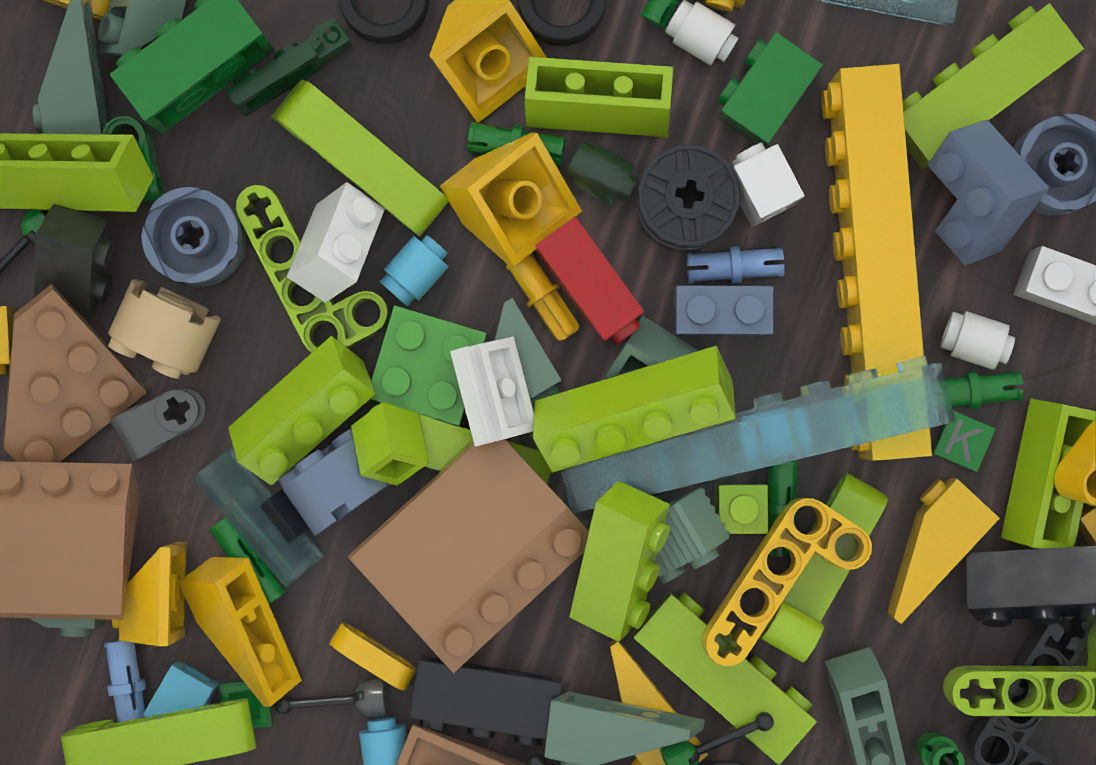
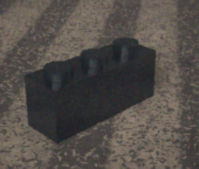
M1096 546L972 552L966 554L967 609L977 621H982L983 625L989 627L1009 626L1012 619H1030V622L1033 624L1053 625L1060 623V617H1080V620L1083 622L1096 623Z
M422 655L418 663L410 718L420 719L419 726L431 730L447 731L448 724L467 727V734L475 737L495 738L496 732L514 734V741L517 743L542 746L543 739H547L551 700L560 696L562 677L465 662L453 673L439 658Z

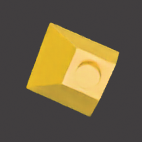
M454 0L447 6L429 55L477 123L481 122L526 86L529 57L547 58L510 0Z
M537 133L525 135L473 159L440 185L462 224L510 267L518 265L536 250L535 245L582 212Z
M176 542L160 547L128 582L123 620H112L113 628H119L120 641L153 646H170L185 637L186 598L178 581L186 576L187 542Z

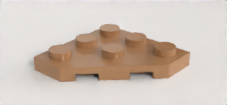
M53 284L14 313L3 447L16 462L60 463L110 423L111 419L120 415L147 393L146 387Z

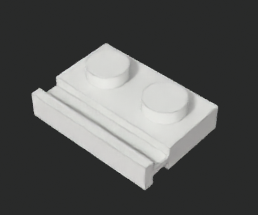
M514 336L450 351L475 447L534 431V412Z

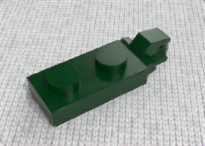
M335 17L315 25L312 35L308 37V40L301 44L296 42L290 43L281 48L274 55V60L261 69L251 68L238 75L233 81L234 85L226 91L241 114L248 116L295 87L301 79L306 80L324 68L323 63L351 47L352 44Z

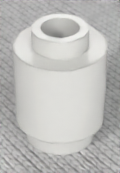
M683 0L665 30L666 34L674 38L673 44L710 66L716 58L724 63L739 39L731 34L735 24L699 2L693 5L686 0Z
M965 311L963 315L952 312L943 333L940 348L949 350L952 357L994 370L998 362L1007 364L1014 347L1015 337L1008 335L1010 326L968 311Z

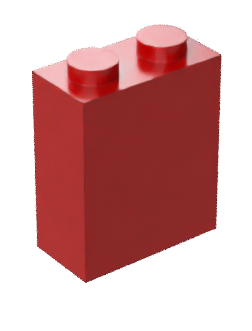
M573 217L535 245L536 254L602 344L611 338L615 345H618L641 327L637 319L641 317L644 310L576 217Z

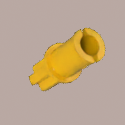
M533 252L515 267L506 265V268L510 270L529 299L526 305L528 308L532 306L535 308L555 340L558 342L563 341L579 329L578 322L556 291L560 288L557 283L552 285L533 256Z

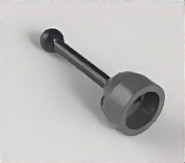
M380 678L370 679L362 682L356 688L353 695L291 699L289 696L284 695L274 703V708L280 714H287L296 708L354 704L359 713L364 716L384 717L389 715L390 710L388 683Z

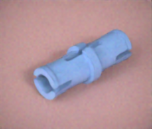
M739 246L729 247L728 252L687 253V266L707 265L706 269L687 270L688 282L691 284L694 282L730 279L731 284L742 283V278L784 277V264L764 265L765 261L784 260L783 248L778 246L776 248L740 251Z
M119 639L105 642L104 648H106L111 684L107 686L108 696L114 697L117 721L122 722L145 717L143 716L145 705L142 690L147 689L145 679H140L135 643L120 641Z

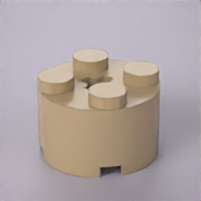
M132 279L108 331V334L112 337L108 347L131 358H135L136 354L139 353L154 360L152 365L154 370L172 378L179 379L181 373L189 375L190 372H197L221 318L218 315L206 317L209 309L166 288L161 287L157 295L147 292L145 289L148 282Z

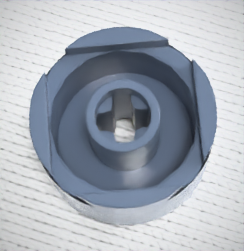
M1079 114L1053 116L1031 127L1017 139L1013 148L1049 187L1033 211L1049 216H1060L1085 208L1096 201V122ZM1060 156L1065 159L1063 168L1067 170L1063 174L1057 171L1058 165L1054 162Z
M181 187L163 194L153 203L142 229L141 240L148 261L162 275L183 285L208 287L227 279L242 263L246 254L247 237L237 211L227 201L208 190ZM193 227L204 232V236L199 239L201 245L197 248L185 242L192 237L190 229Z
M352 428L332 441V444L324 450L320 451L319 449L295 465L296 468L278 480L283 487L282 490L314 536L322 533L360 507L371 496L373 498L391 485L360 475Z

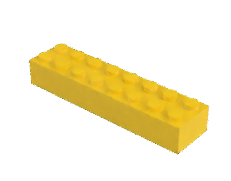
M899 64L841 68L828 83L827 90L821 92V108L823 119H831L832 134L830 138L825 139V156L827 166H834L836 182L835 185L829 186V204L831 213H838L840 230L833 233V252L835 261L842 260L844 279L837 280V300L839 308H846L848 327H841L840 337L843 356L850 355L852 374L845 375L844 378L847 403H854L855 422H849L848 425L849 444L851 451L858 450V458L862 460L875 461L932 456Z

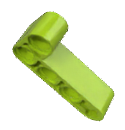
M301 79L271 115L282 127L301 142L308 145L419 237H421L449 202L442 192L308 81Z
M253 185L240 193L236 201L237 215L303 344L310 352L318 348L313 338L314 331L320 324L325 322L332 323L336 327L338 332L337 340L348 349L380 334L387 328L391 317L389 305L381 296L374 292H358L336 304L333 299L325 303L315 296L309 305L297 306L292 297V291L296 283L287 278V274L301 243V236L283 201L271 189L261 185ZM260 198L265 203H271L265 210L270 222L277 228L268 230L262 219L255 214L250 215L256 209L254 203L256 199ZM283 222L284 226L278 227ZM263 232H266V233L263 234V235L261 236V238H260L259 234H260V233H263ZM280 239H290L294 246V253L291 259L282 264L275 263L271 257L273 244ZM365 301H374L379 305L381 311L379 320L373 326H360L355 316L358 306Z
M846 472L837 483L825 505L863 529L870 536L886 507L889 497ZM816 520L815 524L813 525L811 531L815 528L816 523H817V520ZM850 533L842 534L835 543L837 556L841 560H848L855 555L857 551L855 537ZM814 553L759 638L804 663L811 655L822 635L824 624L821 623V620L850 569L834 566Z
M1096 623L1092 626L1088 635V666H960L951 670L945 677L943 684L944 696L950 704L963 713L972 716H1096ZM1023 678L1028 683V693L1023 700L1013 703L1008 696L1009 687L1017 679ZM1074 679L1077 687L1075 696L1070 701L1061 703L1057 695L1058 687L1065 680ZM971 681L983 689H992L993 697L986 692H973L970 694L968 701V699L960 695V689L968 688Z
M248 699L226 701L115 723L114 719L97 721L74 727L60 736L66 765H184L240 754L257 748Z

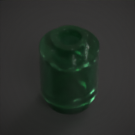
M585 141L579 147L565 172L566 175L574 179L573 185L610 207L613 206L616 200L625 204L639 180L631 175L636 167L635 165L598 143L593 147Z

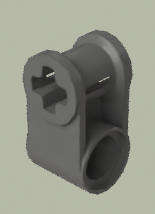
M192 388L174 389L163 393L149 402L146 401L111 419L110 423L128 457L134 463L170 444V441L199 426L206 417L207 405L200 392ZM177 401L179 403L186 401L189 403L191 409L185 412V417L176 418L174 416L173 410L178 407Z

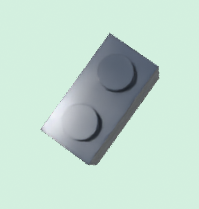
M676 286L673 289V335L707 337H768L773 335V286Z

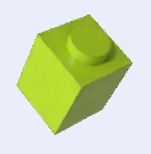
M382 402L351 425L360 475L362 477L398 486L429 463L420 417L417 412Z
M762 483L715 484V513L720 515V522L725 524L726 531L730 532V534H768V485Z

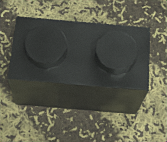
M56 204L52 205L35 234L34 298L53 284L83 318L90 319L97 303L106 302L112 286V276L106 274L114 251V242L108 240L109 219Z

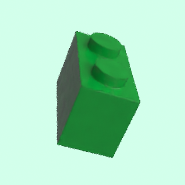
M777 32L768 44L759 39L744 61L751 69L741 82L732 78L717 102L724 106L717 118L756 145L763 143L764 147L769 144L823 66L819 61Z

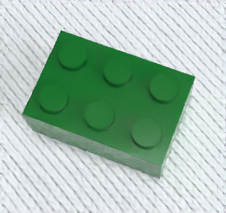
M197 0L194 4L196 8L194 12L182 21L179 18H175L165 23L155 33L157 37L155 41L143 50L140 47H136L126 52L116 62L118 68L109 74L141 118L162 135L233 83L238 75L253 68L275 51L238 0Z

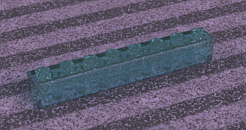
M922 356L896 363L898 373L879 377L877 368L847 375L850 385L834 389L830 388L829 380L800 387L802 397L783 401L781 392L753 399L754 409L737 413L735 407L736 419L563 469L561 473L570 510L572 513L594 509L596 501L618 481L652 495L955 422L941 363L927 365L926 357Z

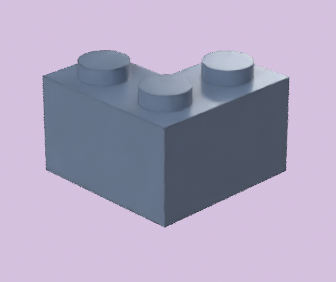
M988 120L949 132L927 164L957 198V201L935 232L965 266L1001 252L1049 189L1045 182Z

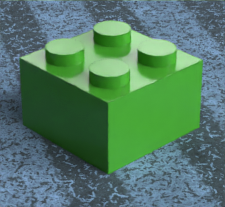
M394 305L371 381L376 394L370 399L381 403L394 404L397 407L417 412L421 415L461 426L466 411L450 351L486 343L488 334Z

